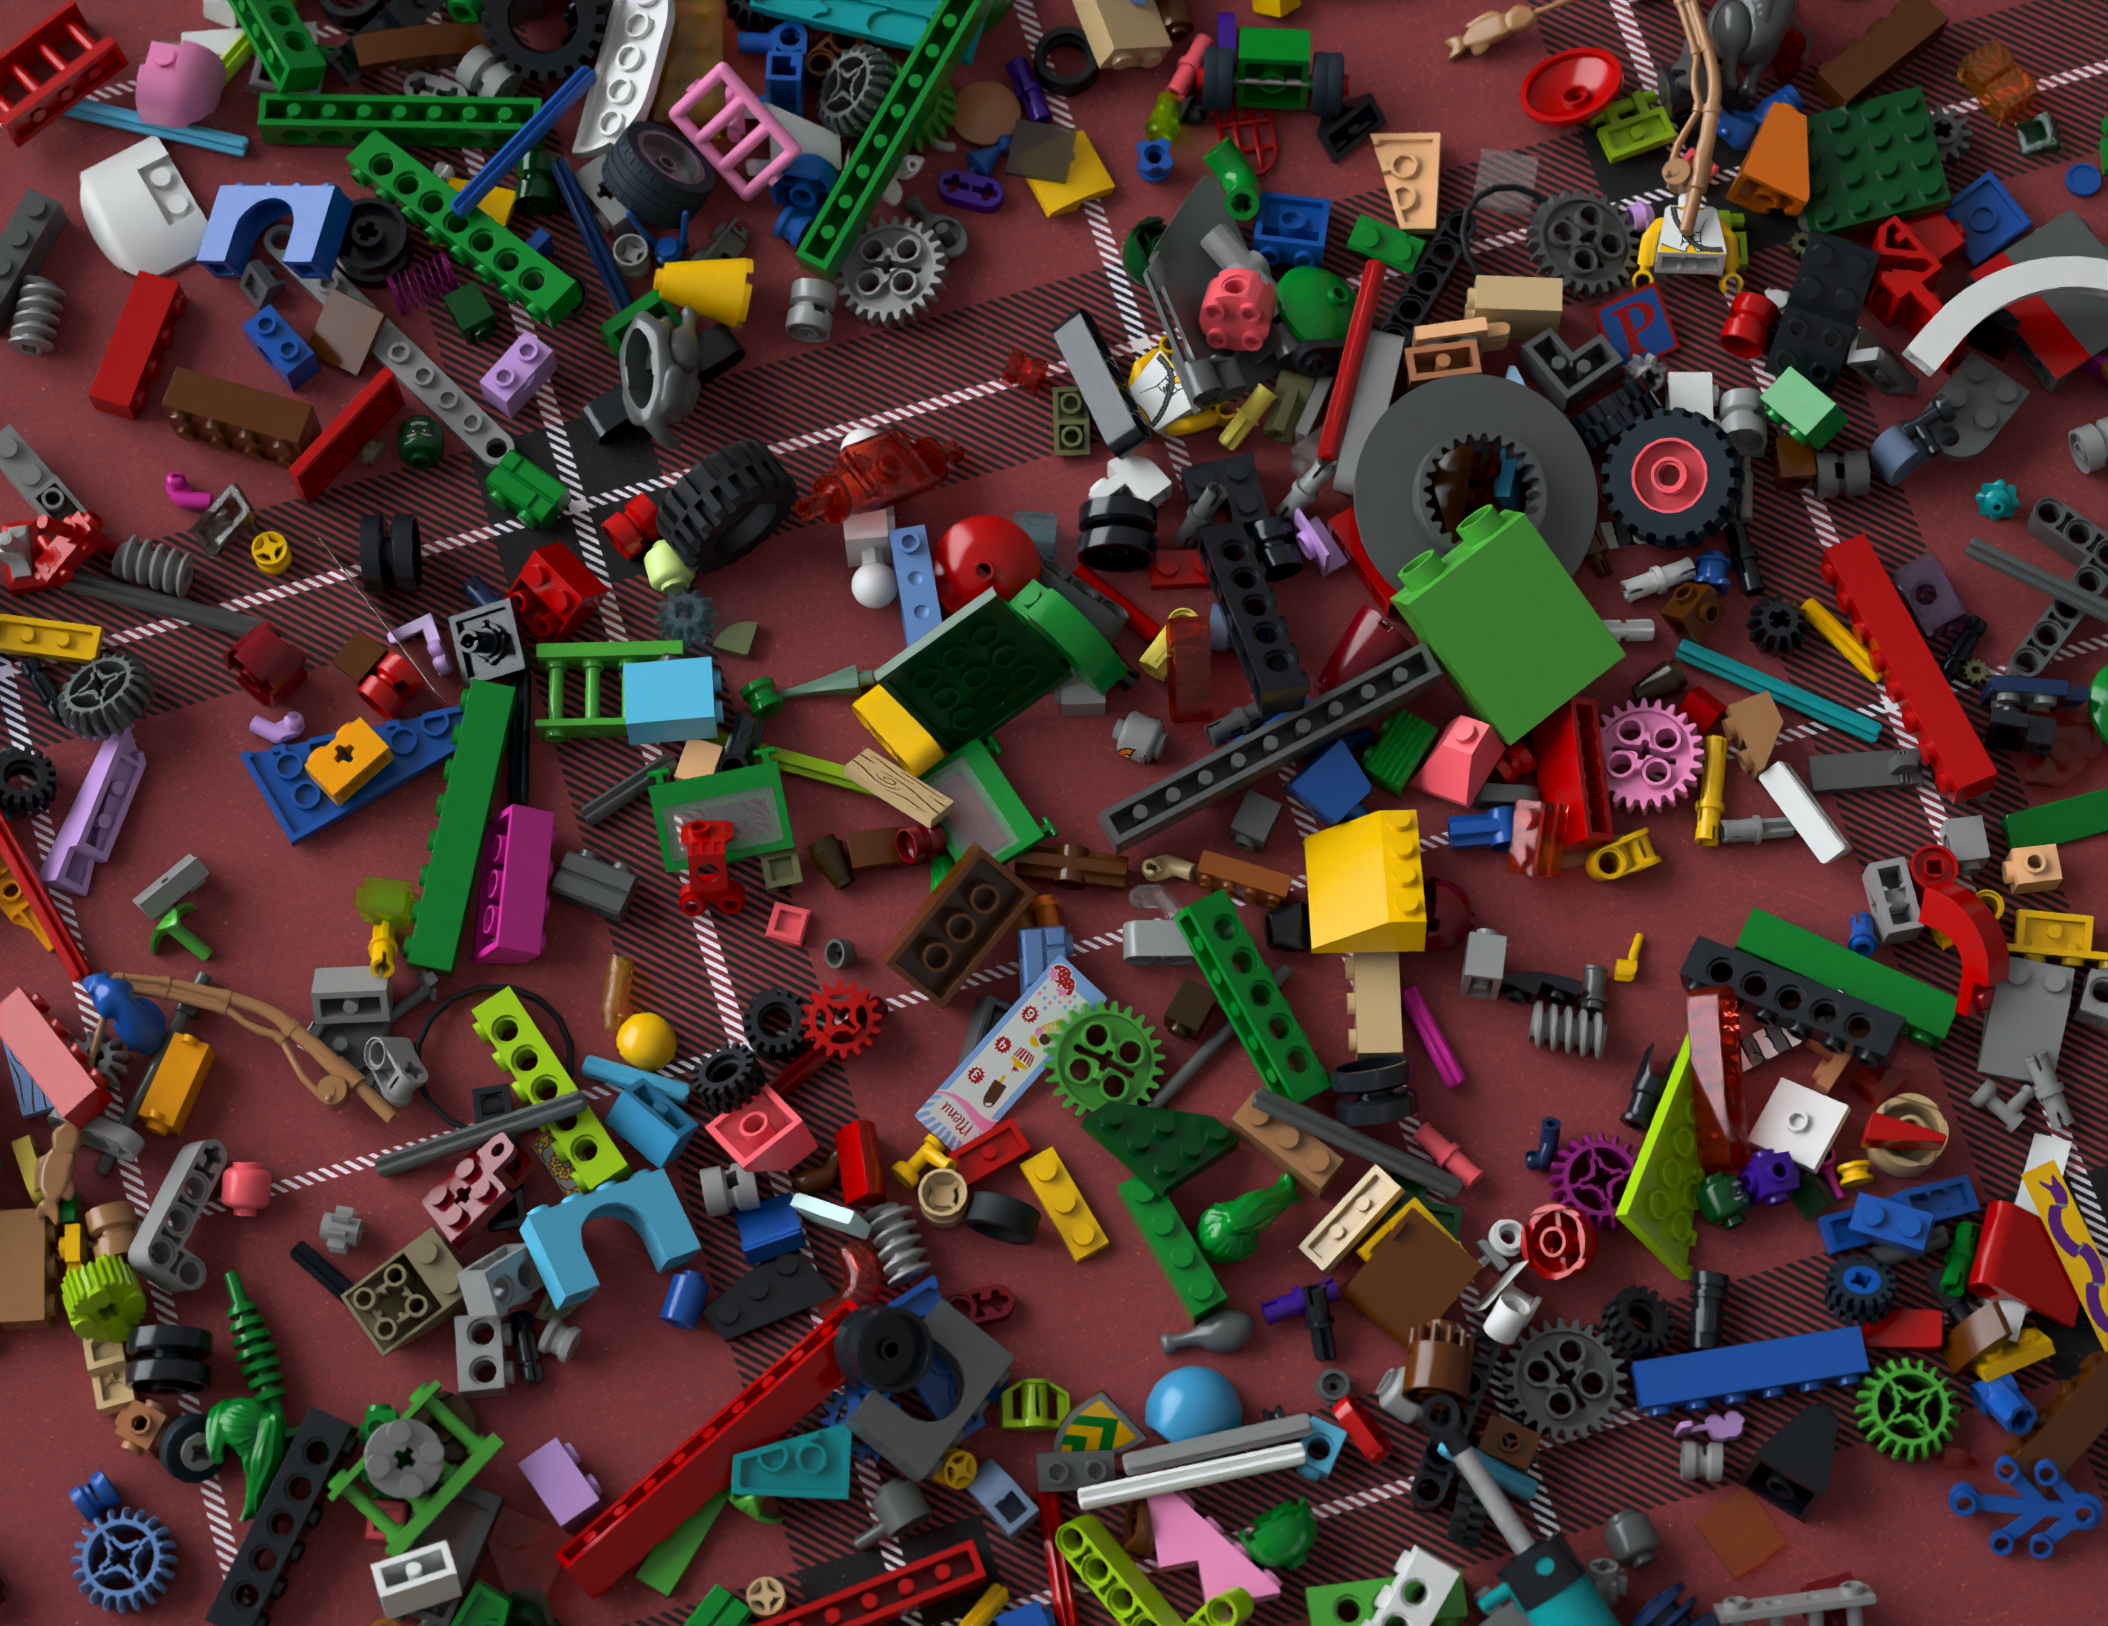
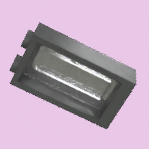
M439 1476L435 1484L423 1492V1494L425 1495L428 1492L433 1497L443 1487V1484L439 1481L441 1477ZM468 1484L405 1553L447 1540L463 1596L393 1618L394 1620L404 1622L405 1618L409 1617L419 1621V1626L451 1625L471 1591L507 1505L503 1497ZM412 1513L409 1522L416 1516V1513ZM378 1594L375 1601L382 1607Z

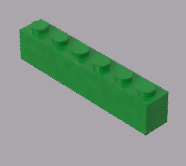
M1753 907L1734 948L1737 951L1835 990L1843 988L1845 993L1905 1017L1908 1027L1907 1036L1911 1037L1910 1040L1914 1044L1923 1048L1930 1049L1934 1047L1939 1049L1956 1014V997L1756 907Z

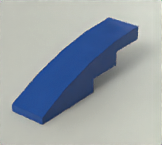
M1968 1174L1901 1190L1893 1196L1882 1198L1935 1214L1934 1226L1981 1210ZM1854 1208L1821 1216L1816 1220L1828 1256L1875 1244L1850 1236L1848 1227Z

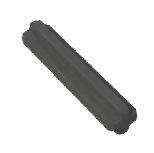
M670 752L664 753L584 805L580 809L583 818L590 826H594L646 792L649 786L657 784L656 778L648 779V771L669 767L670 775L676 772L677 760Z

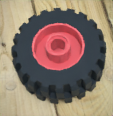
M1674 407L1673 410L1659 408L1652 410L1653 414L1643 417L1642 414L1635 417V421L1630 427L1625 428L1624 426L1622 431L1617 433L1620 437L1615 444L1610 443L1606 451L1609 455L1607 463H1602L1601 474L1604 476V484L1601 486L1603 496L1607 498V507L1611 514L1627 532L1639 540L1658 548L1669 547L1672 550L1683 549V546L1688 545L1695 547L1703 544L1704 539L1710 536L1713 538L1722 532L1720 528L1726 522L1730 523L1736 515L1733 511L1737 504H1741L1743 493L1741 492L1742 484L1745 483V472L1741 466L1743 461L1732 439L1718 424L1708 419L1705 415L1696 411L1694 413L1687 411L1685 408Z

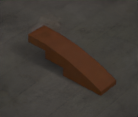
M484 23L428 24L352 36L361 73L395 66L396 72H401L427 65L431 66L432 71L458 66L465 55L478 45L482 44L490 50L492 49L490 42L485 41L483 35L485 31Z

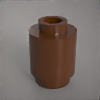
M1155 0L1170 41H1180L1187 38L1194 29L1189 1Z

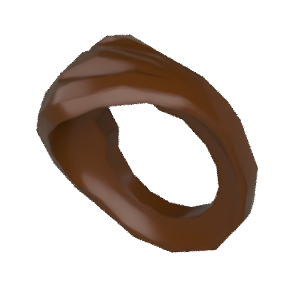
M1145 1498L1131 1500L1127 1506L1123 1525V1539L1125 1543L1124 1550L1143 1555L1154 1553L1156 1547L1148 1504ZM1137 1508V1523L1135 1527V1534L1133 1536L1132 1518L1135 1509Z

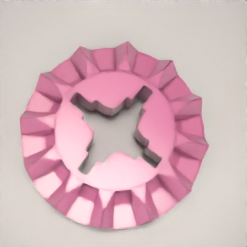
M729 86L725 90L726 106L737 96ZM744 110L727 124L728 138L731 142H741L740 135L746 134Z

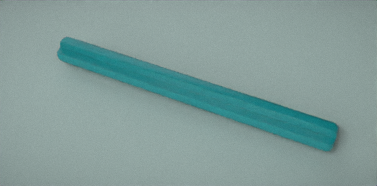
M1682 639L1676 650L1675 657L1678 660L1757 694L1769 690L1773 701L1865 741L1875 743L1880 735L1882 725L1874 720L1687 639Z

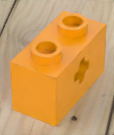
M361 717L353 723L348 722L337 731L336 738L327 746H320L315 749L308 757V762L304 765L310 778L338 807L394 760L389 746ZM345 756H346L348 759H352V758H353V760H352L351 762H349V763H348L347 761H345V760H342V761H341V759H342L343 757H345Z

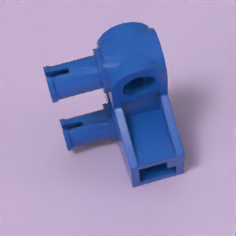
M786 21L777 27L774 26L770 33L739 31L738 54H767L765 96H757L761 102H768L805 118L807 92L805 62L810 52V29L804 28L800 23Z

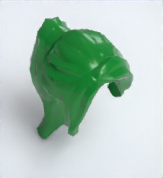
M1282 1173L1278 1182L1267 1189L1248 1192L1240 1195L1235 1201H1223L1222 1203L1211 1205L1200 1216L1195 1232L1196 1245L1203 1257L1210 1263L1233 1264L1254 1255L1255 1250L1259 1247V1240L1255 1241L1260 1231L1268 1229L1276 1218L1292 1204L1302 1203V1198L1296 1191L1297 1183L1289 1173Z
M225 1398L210 1409L206 1424V1441L212 1463L219 1465L224 1462L222 1453L224 1445L227 1443L242 1458L247 1484L245 1508L239 1520L246 1522L249 1519H255L284 1460V1416L278 1411L269 1412L263 1403L252 1398Z

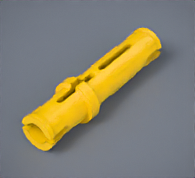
M1717 735L1705 738V760L1703 761L1699 801L1695 803V812L1698 814L1694 842L1706 847L1718 845L1720 817L1724 814L1725 805L1722 803V793L1729 740Z

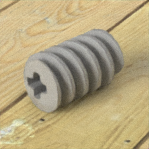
M28 275L22 280L23 287L19 292L20 300L16 305L17 313L13 318L14 326L10 330L12 338L9 339L7 345L16 353L36 356L42 352H52L54 350L53 343L45 339H55L57 337L56 330L48 326H58L60 324L59 317L54 314L63 311L62 304L57 301L64 300L66 293L57 288V285L49 279Z
M135 534L130 537L128 542L120 544L112 561V574L114 576L123 575L129 581L136 579L139 584L144 586L150 583L153 589L159 590L163 588L164 592L168 594L177 593L180 598L186 596L191 586L194 572L191 553H185L182 560H178L179 549L173 548L168 556H166V545L160 543L155 551H152V540L146 539L142 546L139 547V536Z
M1537 1000L1533 1007L1527 1042L1531 1036L1534 1037L1536 1048L1540 1049L1545 1040L1548 1039L1551 1051L1554 1052L1559 1044L1563 1042L1565 1052L1569 1055L1575 1045H1579L1581 1057H1585L1589 1049L1594 1048L1595 1060H1600L1606 1041L1609 1019L1606 1024H1603L1602 1013L1596 1012L1591 1021H1589L1586 1009H1581L1577 1017L1574 1018L1571 1006H1566L1563 1013L1559 1015L1556 1003H1552L1547 1012H1544L1542 1001Z
M896 1202L873 1207L864 1214L866 1220L873 1221L870 1224L872 1228L870 1234L878 1235L873 1240L875 1248L883 1249L878 1254L879 1261L888 1263L883 1268L884 1275L893 1277L888 1282V1287L890 1288L911 1283L922 1277L923 1273L932 1267L931 1262H919L918 1260L927 1253L926 1248H914V1244L922 1239V1235L909 1234V1230L917 1225V1221L904 1219V1216L912 1211V1206H900Z

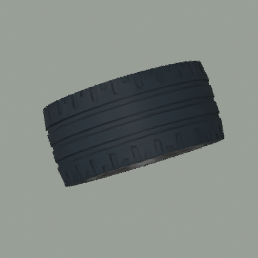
M647 121L632 123L620 135L607 154L601 169L607 188L626 209L631 210L634 215H637L644 221L667 229H678L681 227L682 212L684 210L689 212L690 222L710 196L716 181L711 164L689 140L668 127Z

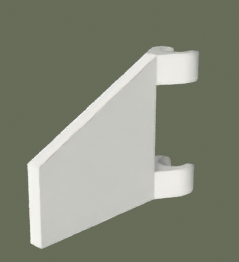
M762 102L801 146L802 153L822 156L831 162L837 170H842L839 135L773 104ZM746 107L744 109L745 118L756 119L753 113ZM771 134L769 135L770 159H748L746 161L748 175H758L784 151L783 147Z

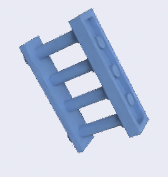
M925 524L888 530L893 555L891 561L893 571L897 577V595L907 647L942 623Z

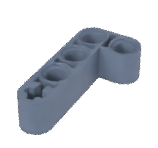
M1893 425L1883 432L1874 441L1868 454L1869 464L1889 487L1900 483L1932 458L1929 457L1926 452L1927 449L1920 443L1918 438L1911 441L1898 425ZM1943 432L1938 435L1939 441L1945 446H1949L1957 440L1949 432Z

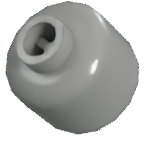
M1402 1366L1397 1370L1391 1368L1384 1375L1376 1390V1393L1380 1395L1379 1405L1406 1424L1412 1423L1416 1420V1412L1419 1406L1406 1401L1402 1397L1406 1366Z

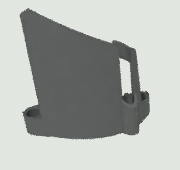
M1208 175L1201 177L1172 217L1148 259L1150 265L1143 273L1144 280L1173 348L1172 364L1194 416L1205 412L1215 405L1240 396L1256 387L1258 383L1262 384L1279 375L1282 369L1289 370L1295 368L1292 362V355L1294 350L1302 343L1292 334L1284 322L1280 323L1277 319L1271 323L1269 334L1263 341L1262 347L1257 351L1215 349L1207 344L1206 335L1202 332L1199 323L1200 310L1208 283L1212 278L1213 280L1217 278L1219 272L1223 270L1200 245V242L1213 228L1220 223H1225L1247 248L1235 219L1225 209V196L1217 177ZM1160 290L1163 293V296L1166 300V303L1169 307V310L1172 314V317L1184 342V349H1182L1181 344L1178 340V337L1175 333V330L1172 326V323L1160 298V295L1158 293Z

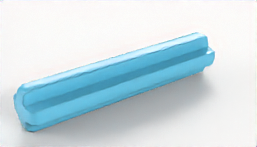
M588 1055L582 1066V1074L585 1077L626 1088L644 1077L676 1104L686 1105L691 1094V1086L688 1083L593 1055Z
M1441 1442L1438 1447V1453L1455 1463ZM1474 1448L1498 1486L1522 1499L1530 1500L1535 1496L1538 1489L1536 1480Z

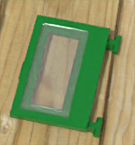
M990 735L987 738L990 743L987 746H984L979 737L943 758L917 779L954 801L953 811L938 823L945 831L947 838L946 850L949 851L955 862L975 842L1002 865H1006L1046 840V838L1050 836L1055 838L1059 833L1047 816L1042 818L1041 821L1044 825L1039 828L992 758V756L1004 754L994 736Z
M776 746L753 750L754 757L762 756V764L666 783L665 776L671 774L669 767L647 772L648 779L656 778L657 785L649 786L648 791L666 873L688 869V846L681 843V827L695 820H727L733 823V840L725 844L726 864L745 861V857L796 847L778 760L772 761L771 754L777 753Z

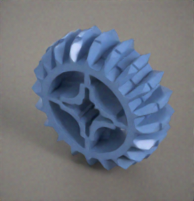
M124 1507L121 1519H119L114 1510H109L107 1512L109 1522L105 1523L97 1516L93 1519L94 1524L97 1526L94 1532L86 1527L82 1529L83 1535L88 1540L86 1543L76 1541L74 1547L83 1552V1554L71 1558L72 1564L82 1568L76 1570L72 1575L76 1581L85 1580L78 1589L83 1595L91 1593L89 1602L93 1605H97L103 1600V1610L110 1612L115 1604H117L118 1612L126 1614L129 1602H131L133 1609L139 1612L143 1607L141 1599L145 1598L153 1605L157 1602L152 1594L153 1591L157 1589L163 1594L168 1591V1588L161 1582L163 1578L169 1580L175 1578V1573L166 1568L167 1566L178 1564L176 1556L167 1555V1553L176 1549L177 1545L173 1540L165 1541L171 1534V1531L166 1526L158 1529L161 1521L156 1516L147 1520V1512L140 1509L133 1518L132 1510L129 1507ZM125 1531H137L147 1535V1537L140 1542L136 1539L129 1544H122L115 1535ZM103 1544H105L108 1556L99 1566L100 1570L96 1572L97 1555ZM116 1547L129 1557L132 1556V1558L128 1559L131 1561L129 1566L133 1573L120 1564L117 1565V1563L122 1562L118 1560L121 1555ZM154 1549L153 1565L145 1578L142 1573V1564L150 1556L149 1551ZM120 1577H127L135 1586L127 1590L118 1591L105 1588L103 1584L108 1580L115 1581Z

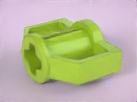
M1023 1379L999 1395L1000 1430H1020L1024 1432L1057 1431L1061 1421L1070 1412V1394L1047 1379ZM1017 1388H1021L1022 1419H1013L1012 1391ZM1047 1389L1056 1394L1057 1420L1048 1419Z

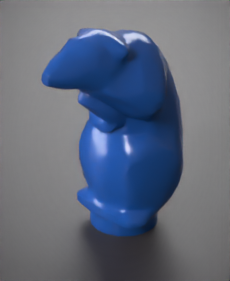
M1787 84L1783 88L1777 89V93L1762 99L1753 112L1745 113L1733 110L1732 114H1729L1722 107L1721 115L1718 118L1717 134L1733 149L1748 151L1766 113L1774 101L1780 104H1790L1798 111L1804 108L1803 101L1798 92L1790 84Z
M108 972L96 973L83 979V987L92 998L96 1010L102 1018L114 1019L113 1027L122 1041L127 1044V1049L130 1052L138 1051L141 1055H147L161 1046L166 1030V1020L163 1012L153 1001L141 996L134 997V987L131 983L120 978H110Z

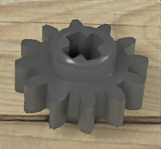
M1938 105L1934 115L1929 110L1928 114L1942 166H1944L1946 159L1951 164L1957 165L1960 155H1967L1970 147L1968 142H1970L1973 132L1964 130L1968 121L1967 118L1955 119V108L1951 109L1949 114L1946 115L1943 114L1941 105Z

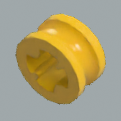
M1858 1160L1838 1166L1836 1168L1837 1173L1843 1176L1840 1186L1842 1188H1852L1873 1182V1174L1868 1173V1168L1871 1167L1870 1161Z

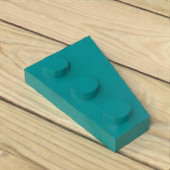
M843 1424L733 1455L731 1494L849 1499L852 1431Z

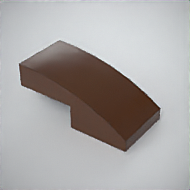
M904 827L872 829L846 834L853 873L890 866V870L927 864L926 857L922 861L907 864L900 858L896 849L895 837L898 830Z
M1991 1301L1972 1313L1942 1340L1941 1350L1953 1377L1967 1375L1983 1355L1996 1354L2013 1334L1998 1301Z

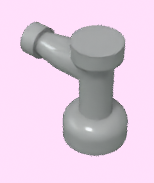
M1988 1078L1968 1101L1978 1108L1985 1105L2007 1125L2005 1129L2012 1133L2026 1118L2021 1113V1110L2035 1096V1090L2025 1084L2019 1090V1093L2006 1104L1995 1095L1997 1087Z

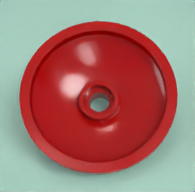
M1580 47L1565 50L1545 59L1527 75L1520 89V102L1525 114L1539 124L1553 127L1581 124L1601 114L1616 99L1623 85V71L1618 59L1603 49Z
M994 515L973 516L952 526L938 542L932 558L937 596L953 614L992 586L1009 603L1032 579L1039 583L1041 579L1040 557L1031 537L1016 523ZM982 563L989 565L991 569L990 575L986 578L979 576L977 572L978 566Z

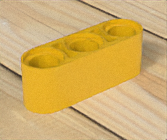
M880 684L851 704V708L859 721L896 762L912 776L920 777L944 758L943 751L931 735Z

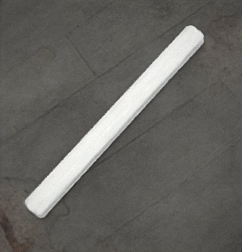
M1297 1442L1082 1487L1077 1491L1079 1506L1082 1510H1088L1298 1466L1306 1462V1453L1303 1444Z

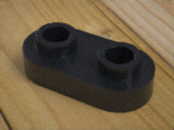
M1311 339L1304 341L1294 350L1292 362L1298 372L1304 377H1336L1346 339Z

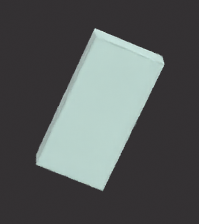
M795 1193L790 1203L795 1210L809 1221L865 1240L872 1229L870 1224L855 1211L802 1193Z

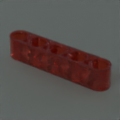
M1728 984L1693 988L1687 997V1015L1698 1161L1701 1168L1706 1172L1741 1170L1747 1165L1749 1152L1737 995Z

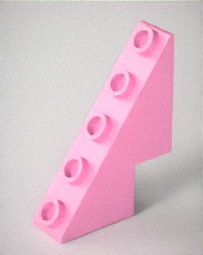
M1156 1470V1471H1152V1472H1147V1473H1143V1474H1140V1475L1149 1474V1473H1154V1472H1159L1160 1470ZM1182 1490L1176 1493L1169 1492L1145 1497L1154 1533L1155 1554L1159 1574L1198 1567L1205 1604L1213 1597L1235 1586L1247 1590L1252 1596L1254 1603L1279 1599V1588L1283 1584L1280 1579L1267 1568L1261 1572L1250 1562L1253 1558L1243 1545L1238 1542L1232 1545L1222 1536L1225 1531L1213 1518L1207 1516L1203 1519L1193 1510L1196 1504ZM1226 1602V1607L1232 1608L1231 1605Z

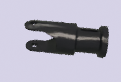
M1653 1043L1646 1049L1630 1090L1633 1095L1627 1111L1622 1113L1619 1119L1629 1128L1643 1132L1649 1131L1657 1104L1660 1103L1677 1060V1054H1674L1662 1079L1654 1076L1649 1069V1060L1654 1049Z

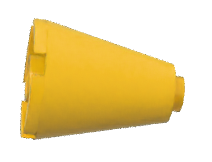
M730 258L665 262L663 269H656L653 289L659 290V298L683 308L689 305L700 315L732 328L742 329V322H745L752 291V284L746 278L747 273L753 274V259Z

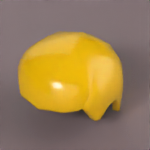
M651 1012L633 1014L620 1026L616 1037L617 1048L622 1058L627 1063L647 1072L663 1069L674 1058L678 1046L672 1027L662 1017Z

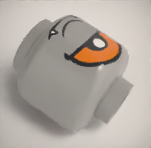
M1133 711L1127 716L1126 720L1118 719L1112 733V739L1117 740L1116 750L1119 755L1146 765L1153 758L1156 760L1160 759L1169 733L1164 731V724L1161 720L1139 711Z

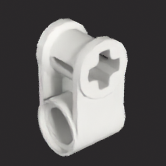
M1511 1280L1501 1291L1494 1303L1492 1311L1483 1326L1485 1332L1495 1341L1503 1344H1512L1522 1329L1527 1327L1543 1298L1539 1296L1533 1298L1515 1287L1514 1281Z

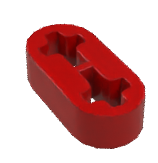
M1347 1394L1332 1407L1334 1415L1369 1461L1379 1464L1393 1452L1388 1438L1365 1407L1353 1395Z

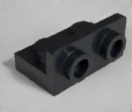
M2002 308L1976 325L1968 333L1969 336L1965 344L2003 361L2021 320L2015 318L2010 311Z

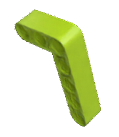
M1089 1514L1081 1515L1059 1527L1056 1532L1055 1541L1059 1551L1122 1626H1152L1151 1620L1157 1626H1241L1253 1613L1254 1602L1252 1596L1244 1588L1235 1586L1210 1599L1184 1623L1096 1517ZM1076 1530L1082 1535L1083 1542L1079 1540ZM1101 1560L1107 1565L1108 1572L1103 1568ZM1126 1590L1131 1593L1133 1602L1128 1598ZM1226 1602L1231 1605L1234 1615L1228 1611Z

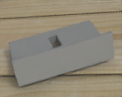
M189 853L132 901L152 921L157 917L161 919L174 908L172 904L189 890L193 893L206 882L204 878L210 872L197 856L194 858Z

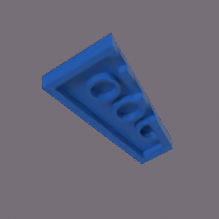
M935 1274L887 1305L914 1312L924 1320L934 1305L942 1300L938 1291L939 1286ZM933 1353L928 1373L918 1385L914 1386V1389L934 1420L939 1421L949 1414L954 1405L956 1382L949 1366ZM982 1413L977 1419L971 1416L963 1426L967 1430L963 1439L986 1425Z

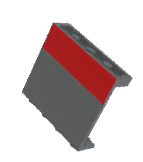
M2069 209L1968 274L1964 289L1985 276L2029 260L2060 256H2082L2108 260V246L2098 241L2084 218H2079L2072 209ZM2055 293L2018 301L2003 308L2010 311L2015 318L2021 320L2010 346L2051 395L2063 388L2068 374L2108 349V298L2079 293Z

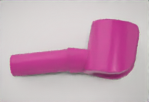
M1831 1146L1827 1153L1829 1160L1823 1161L1818 1172L1824 1173L1836 1199L1839 1200L1844 1198L1845 1194L1833 1168L1836 1153Z

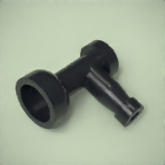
M1941 393L1933 398L1932 408L1910 421L1904 419L1899 424L1911 441L1918 438L1920 443L1927 449L1926 452L1929 457L1933 458L1942 452V448L1936 443L1928 426L1938 420L1948 423L1957 417L1948 400Z

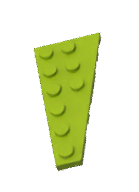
M1701 1028L1688 1029L1615 1214L1679 1280H1691L1693 1266L1687 1265L1689 1248L1696 1246L1697 1232L1692 1230L1694 1210L1700 1208L1695 1196L1700 1189L1699 1183L1705 1178L1708 1151L1702 1148L1704 1133L1711 1131L1712 1117L1707 1115L1709 1096L1716 1093L1721 1055L1720 1048Z

